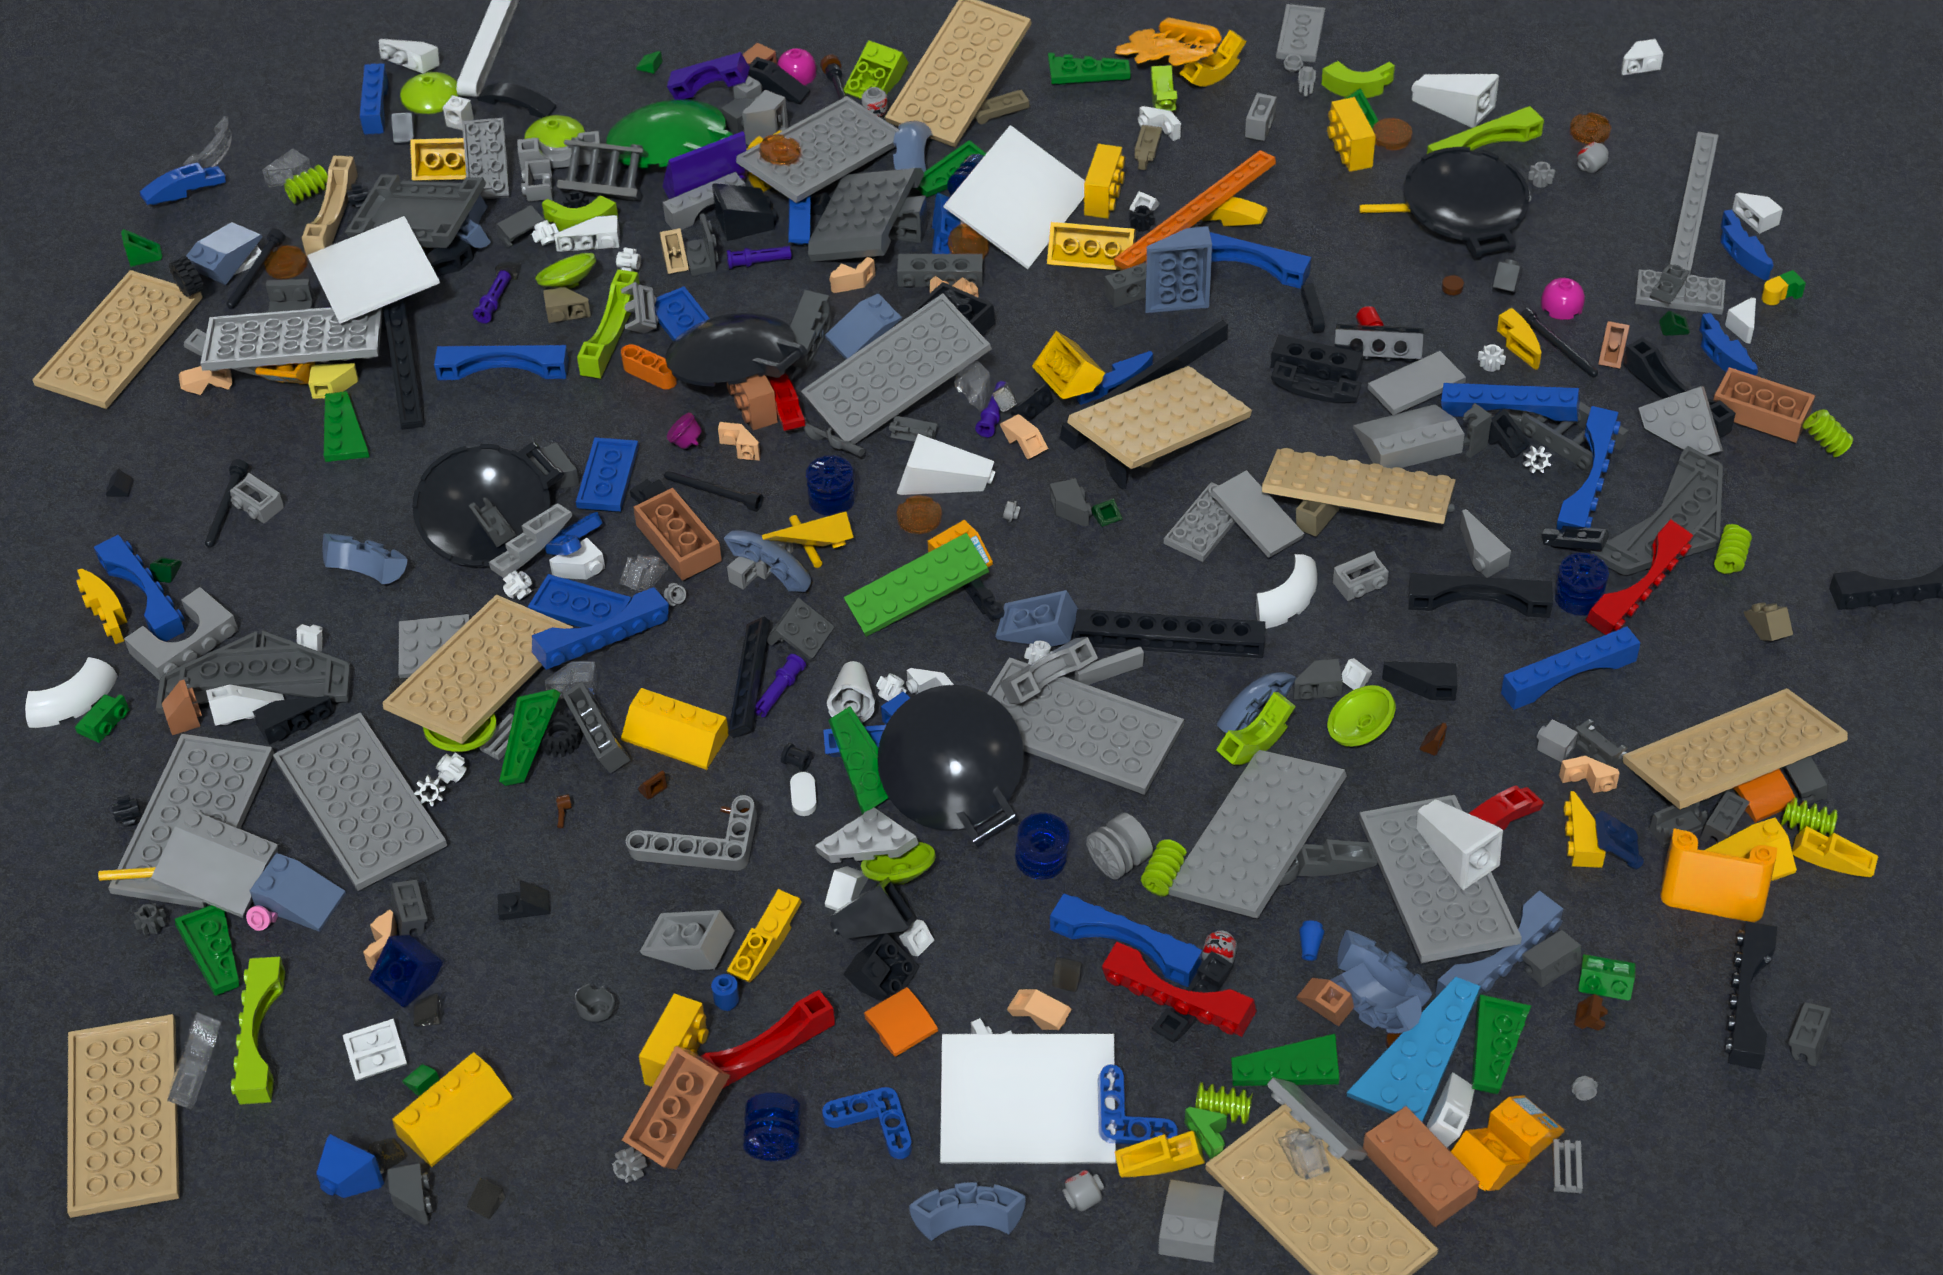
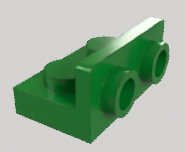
M104 694L75 726L76 732L100 743L129 711L125 697L119 694L116 698Z
M1583 954L1579 992L1623 1000L1631 999L1635 980V963Z

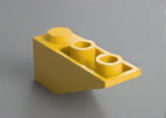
M1571 791L1569 801L1564 802V816H1568L1569 820L1565 824V835L1570 836V841H1567V856H1571L1572 866L1602 868L1606 852L1598 846L1596 821L1575 791Z

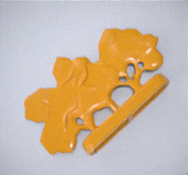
M1166 18L1159 24L1160 33L1155 34L1153 29L1136 31L1129 36L1132 42L1117 46L1115 53L1123 55L1139 53L1134 58L1138 64L1170 55L1169 62L1173 66H1179L1198 61L1203 57L1212 56L1214 54L1212 50L1221 42V35L1213 26ZM1193 44L1196 48L1191 49L1190 46Z

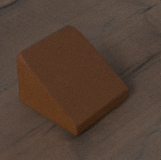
M1442 723L1429 731L1420 746V750L1434 756L1437 755L1445 741L1447 724Z
M663 770L638 787L639 792L647 800L667 788L665 772Z

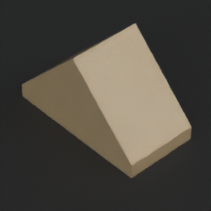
M681 228L660 232L662 253L668 274L689 270Z

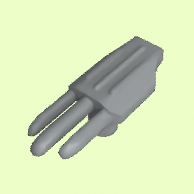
M1303 66L1299 70L1298 82L1299 92L1302 93L1304 86V96L1306 97L1308 87H1310L1309 93L1312 94L1316 71L1313 67Z

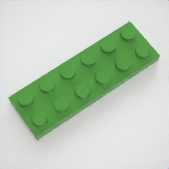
M965 533L845 596L844 600L865 637L981 577L988 573L989 570L968 534Z

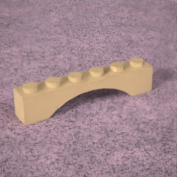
M333 156L328 169L326 192L321 210L316 219L306 225L302 236L306 257L311 253L332 245L349 200L347 190L352 189L351 184H355L358 176L354 157Z

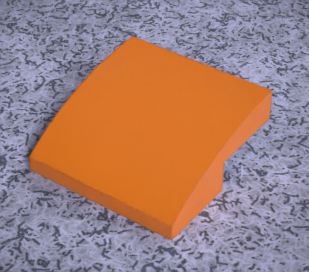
M1780 769L1733 787L1740 797L1750 801L1745 811L1755 823L1786 810L1787 804L1795 797Z
M908 987L864 1012L865 1019L877 1031L881 1042L894 1057L938 1032L936 1024Z

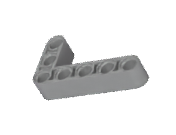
M740 795L734 799L726 839L636 830L627 835L626 845L631 857L637 861L739 871L744 869L749 862L757 819L755 804L752 798L746 795ZM743 808L750 809L748 812L745 813L739 812ZM740 830L746 831L742 835H735ZM638 843H644L640 848H633ZM663 845L668 846V847H667L665 850H663V851H659V850H658V848L661 847V846H663ZM692 848L689 853H682L684 849ZM711 850L717 851L712 856L706 855ZM741 853L738 858H731L733 854Z

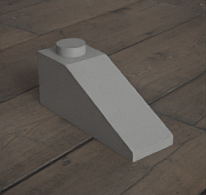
M1467 509L1463 510L1460 528L1475 569L1488 578L1508 567L1511 550Z

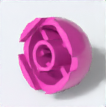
M794 48L780 56L777 65L803 85L809 84L816 78L814 58L806 50Z
M1569 278L1552 280L1545 286L1541 297L1542 310L1546 309L1549 312V316L1560 320L1572 319L1575 314H1581L1585 303L1584 290L1578 282Z

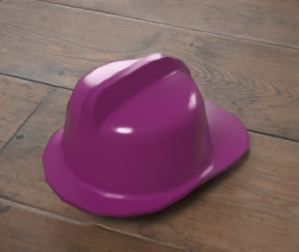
M687 413L680 417L670 428L667 439L670 443L675 444L681 449H686L692 444L698 446L697 439L702 432V428L695 420L694 415Z

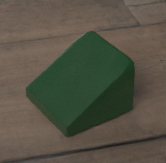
M1668 311L1659 320L1663 335H1688L1690 333L1686 317Z
M1114 498L1094 505L1091 508L1093 516L1101 527L1122 520Z
M160 557L150 564V572L153 575L154 581L171 583L182 565V561Z

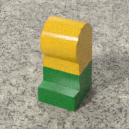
M1791 270L1766 281L1761 300L1768 305H1777L1780 300L1791 296L1796 300L1803 297L1806 282L1794 270Z

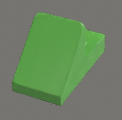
M1193 1107L1185 1109L1186 1126L1190 1131L1193 1130L1201 1147L1210 1160L1223 1151L1225 1146L1223 1138L1219 1133L1226 1129L1227 1116L1222 1113Z

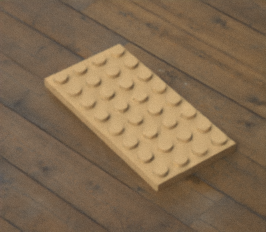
M958 0L885 116L886 122L897 126L907 121L923 122L931 129L933 134L929 138L956 147L1031 26V19L979 0Z
M130 270L33 378L34 385L107 409L202 299L201 292L186 297L179 290V286L174 283Z
M1187 366L1069 415L1067 423L1130 469H1133L1250 418L1252 410L1245 406L1243 402L1228 394L1227 391L1212 383L1210 379L1199 374L1194 368Z
M1283 448L1276 451L1263 482L1262 492L1444 524L1456 479H1451L1446 475L1432 476L1423 471L1409 472L1400 467L1386 468L1376 463L1368 465L1358 460L1345 461L1339 460L1335 456L1322 457L1316 456L1312 452L1299 453L1289 448Z
M495 595L383 701V709L463 744L542 666L532 653V635L552 627L564 629L573 627L499 595Z
M1786 688L1623 755V763L1676 807L1682 809L1827 748L1836 746L1847 741L1848 737L1847 731Z
M174 1015L68 1032L67 1213L69 1217L179 1199L176 1026Z
M1286 1104L1279 1107L1206 1163L1205 1170L1312 1275H1413L1438 1253V1248L1342 1157L1340 1159L1334 1157L1327 1150L1329 1145L1323 1139L1319 1141L1314 1138L1308 1131L1310 1127L1304 1121L1300 1123L1294 1119L1289 1113L1291 1109Z

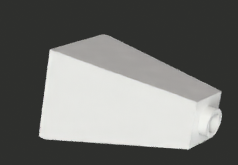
M1424 74L1412 86V101L1474 128L1495 108L1499 75Z
M918 434L897 494L984 491L986 484H991L995 475V471L992 470L994 461Z
M1436 799L1418 810L1416 829L1461 889H1466L1500 866L1503 835L1501 828Z

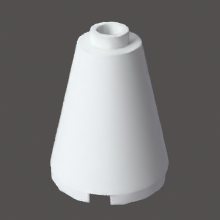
M851 661L843 665L827 698V707L830 716L833 717L851 706L861 723H863L872 716L875 700L864 666L859 662Z

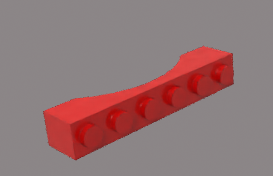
M1670 519L1657 534L1652 544V563L1647 575L1627 589L1604 594L1591 608L1585 621L1604 635L1621 629L1626 623L1624 619L1627 615L1632 617L1639 608L1638 603L1641 600L1645 602L1653 592L1651 588L1654 585L1658 587L1666 577L1664 573L1667 570L1671 572L1679 562L1677 558L1680 555L1684 557L1692 547L1689 543L1694 535Z
M1119 942L1115 943L1102 965L1105 978L1110 984L1124 986L1138 996L1143 994L1159 1005L1166 1004L1171 1006L1182 1015H1192L1203 1024L1210 1025L1211 1023L1230 1035L1236 1034L1242 1037L1256 1013L1253 998L1231 989L1201 993L1172 986L1151 971L1138 950Z
M817 990L798 1001L776 1024L756 1038L740 1046L724 1051L705 1053L700 1057L730 1075L724 1085L726 1087L834 1026L833 1007L822 992Z

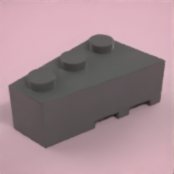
M926 195L906 198L888 234L890 239L916 243L922 242L927 229Z
M808 290L804 291L790 327L794 333V343L803 345L808 353L803 359H798L791 366L808 369L825 339V334L831 329L829 295Z

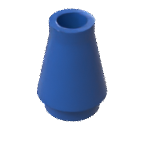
M1305 921L1302 923V927L1299 928L1302 959L1314 961L1317 959L1325 931L1321 923Z

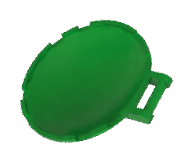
M667 100L641 107L620 119L609 131L606 144L630 147L631 144L643 146V149L649 154L648 157L639 156L638 167L648 168L649 164H659L660 167H665L668 165L669 159L733 134L724 130L726 129L725 117L716 107L694 100ZM620 154L619 162L630 165L631 155Z

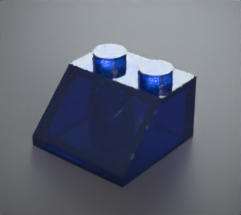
M410 935L389 936L369 977V981L399 1005L407 1007L434 983L443 961Z

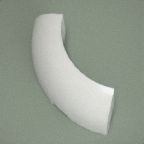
M1295 554L1294 571L1289 579L1273 590L1257 593L1256 616L1258 621H1266L1265 629L1286 623L1288 618L1296 613L1300 614L1310 604V600L1314 592H1316L1318 579L1316 563L1311 557Z
M88 657L81 670L65 683L46 690L28 691L25 711L29 728L58 725L61 720L72 716L77 718L91 710V705L102 698L104 694L107 695L114 686L118 675L113 667L104 661Z

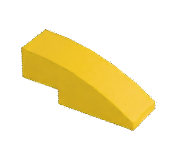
M1231 197L1202 218V221L1221 220L1223 226L1261 224L1268 210L1257 203Z
M1510 308L1499 315L1497 331L1507 338L1506 347L1537 370L1539 369L1542 352L1536 335L1522 316L1513 308Z
M1805 826L1796 835L1792 849L1793 855L1804 861L1855 876L1872 877L1878 860L1876 854L1835 833L1827 837L1808 826Z
M1193 1130L1169 1139L1164 1134L1114 1151L1121 1177L1157 1175L1205 1163L1200 1141Z

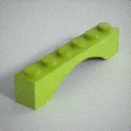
M1531 106L1430 144L1427 147V154L1449 147H1470V151H1473L1483 145L1495 142H1526L1542 135L1544 119Z
M617 270L611 283L602 321L593 337L583 343L577 356L580 375L594 378L602 377L631 312L625 311V304L634 300V295L624 294L621 292V289L634 282L640 285L638 272Z
M280 957L250 958L248 969L244 970L246 990H243L241 994L244 1009L243 1012L239 1013L241 1034H237L236 1045L239 1052L238 1056L234 1057L236 1078L231 1080L232 1094H236L239 1104L269 1103L272 1101L274 1079L269 1066L259 1055L258 1033L267 1010L283 993L285 969Z

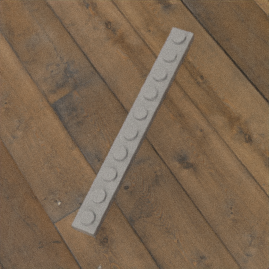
M1703 132L1697 133L1670 262L1671 265H1679L1683 269L1688 270V275H1690L1718 140V135Z

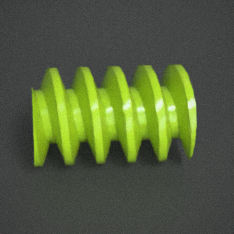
M316 165L314 169H308L307 173L303 171L300 173V176L294 175L293 180L291 178L286 179L284 188L290 200L297 204L296 197L303 201L304 193L310 198L311 190L315 194L319 193L318 187L325 191L328 175L322 166Z
M1825 409L1812 413L1802 425L1804 429L1809 428L1808 433L1810 435L1815 434L1814 440L1820 441L1821 447L1827 446V453L1833 452V457L1842 455L1850 448L1853 442L1852 435L1847 433V430L1841 427V424Z
M1728 524L1724 527L1714 562L1718 572L1730 574L1744 569L1752 535L1748 530L1735 524Z
M1794 797L1787 804L1781 826H1784L1789 821L1790 829H1794L1799 824L1800 831L1805 826H1808L1815 831L1819 830V833L1823 835L1829 833L1830 837L1837 822V810L1834 809L1828 815L1827 807L1824 806L1818 812L1816 803L1808 809L1806 800L1798 806L1797 798Z
M1170 839L1162 840L1157 844L1149 864L1141 876V882L1149 892L1162 897L1169 894L1168 887H1172L1173 879L1177 877V872L1180 871V866L1184 863L1183 856L1187 854L1185 848Z
M1200 1082L1195 1108L1219 1112L1226 1116L1230 1114L1233 1123L1241 1116L1242 1124H1246L1249 1120L1253 1093L1250 1098H1247L1246 1091L1243 1089L1240 1095L1236 1096L1235 1088H1231L1229 1094H1226L1224 1086H1221L1218 1093H1216L1214 1084H1211L1208 1090L1205 1091L1203 1082Z

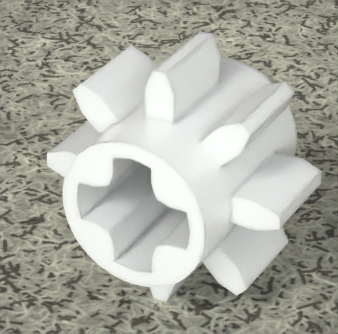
M545 220L534 225L535 231H533L532 236L535 243L540 241L542 246L554 242V234L559 231L555 223L550 225L549 221Z
M624 248L623 252H618L616 265L621 270L634 272V270H639L641 255L636 254V249Z
M1494 344L1484 346L1483 351H1479L1478 354L1480 367L1490 372L1500 370V365H1505L1506 356L1503 355L1504 349Z
M1530 446L1531 451L1523 453L1527 460L1523 465H1531L1530 472L1532 473L1536 469L1544 473L1543 468L1546 465L1551 466L1548 462L1551 454L1549 452L1543 453L1545 450L1543 446H1540L1538 450ZM1536 455H1539V456L1541 457V458L1538 459V461H1539L1538 464H1536L1535 462H1533V461L1536 460V457H1535Z
M514 570L503 578L506 582L503 585L504 592L512 599L517 597L521 600L532 592L529 588L532 581L525 572L520 571L518 573Z
M1040 640L1035 641L1034 644L1030 643L1029 648H1026L1024 658L1029 659L1028 664H1031L1051 653V646L1049 643Z
M891 673L887 677L881 676L876 684L880 690L878 695L889 701L903 691L906 693L907 690L903 687L905 681Z
M454 753L452 757L445 754L436 766V769L439 770L438 777L447 784L450 780H453L455 783L458 782L466 771V767L463 766L465 763L464 758L457 753Z
M427 775L425 783L420 780L417 782L421 789L415 791L414 794L421 796V804L428 801L433 806L436 798L440 801L443 800L444 797L439 793L444 791L446 786L439 785L440 777L436 780H431L430 775ZM428 785L431 786V789H436L433 796H430L429 792L424 791Z

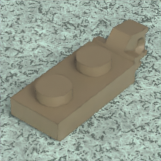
M1142 125L1135 147V159H1138V169L1146 170L1148 160L1153 161L1162 135V127Z

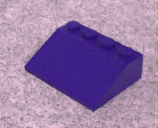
M739 132L669 159L662 186L668 198L672 199L734 172L745 181L748 170L736 163L737 156L747 151L744 132Z

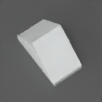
M1750 298L1729 309L1725 323L1728 329L1745 343L1749 344L1751 343L1754 330L1756 298Z
M848 866L834 870L825 907L837 911L859 896L869 878L863 875L862 871Z

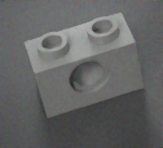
M1256 94L1246 117L1245 137L1265 141L1275 118V96Z

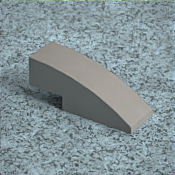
M774 541L789 553L793 552V543ZM740 556L727 566L729 582L741 589L746 588L757 576L766 579L772 573L770 571L771 566L761 560L755 562Z

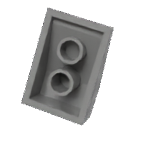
M721 910L660 913L640 952L642 955L693 970L715 969L735 930Z
M1170 1180L1159 1236V1254L1206 1262L1214 1261L1224 1188Z

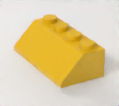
M411 139L412 181L464 180L466 178L464 139Z
M1051 222L1047 264L1122 271L1123 269L1115 266L1114 258L1135 243L1136 230L1131 228Z
M1055 331L1032 365L1037 373L1062 399L1092 392L1102 382L1105 374L1076 342L1058 331Z
M641 688L629 706L621 740L707 770L729 736L727 718Z
M473 1052L395 1116L392 1121L397 1136L426 1163L433 1167L513 1100V1098L493 1069Z

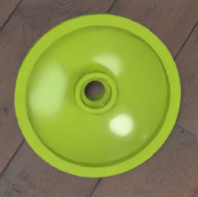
M426 72L416 75L404 84L400 92L402 104L408 110L420 114L441 112L452 95L459 97L457 94V81L453 77L440 72Z
M551 115L535 121L527 129L525 139L538 138L546 146L562 148L566 147L564 139L571 140L572 137L577 138L578 133H584L585 131L581 123L571 117Z
M581 253L567 257L543 269L536 276V281L539 285L550 288L567 287V289L576 287L579 284L578 281L586 277L593 268L596 258L593 253Z
M1375 685L1360 687L1349 692L1336 703L1330 712L1327 723L1329 734L1335 742L1343 746H1359L1375 740L1385 732L1393 720L1396 709L1393 696L1385 688Z
M493 713L463 744L423 727L426 739L440 749L451 752L470 751L490 740L496 730V717Z
M918 842V845L900 857L889 858L888 854L875 855V859L863 860L861 862V870L863 875L873 881L881 882L889 877L893 884L901 885L908 883L927 871L935 861L936 855L932 846Z

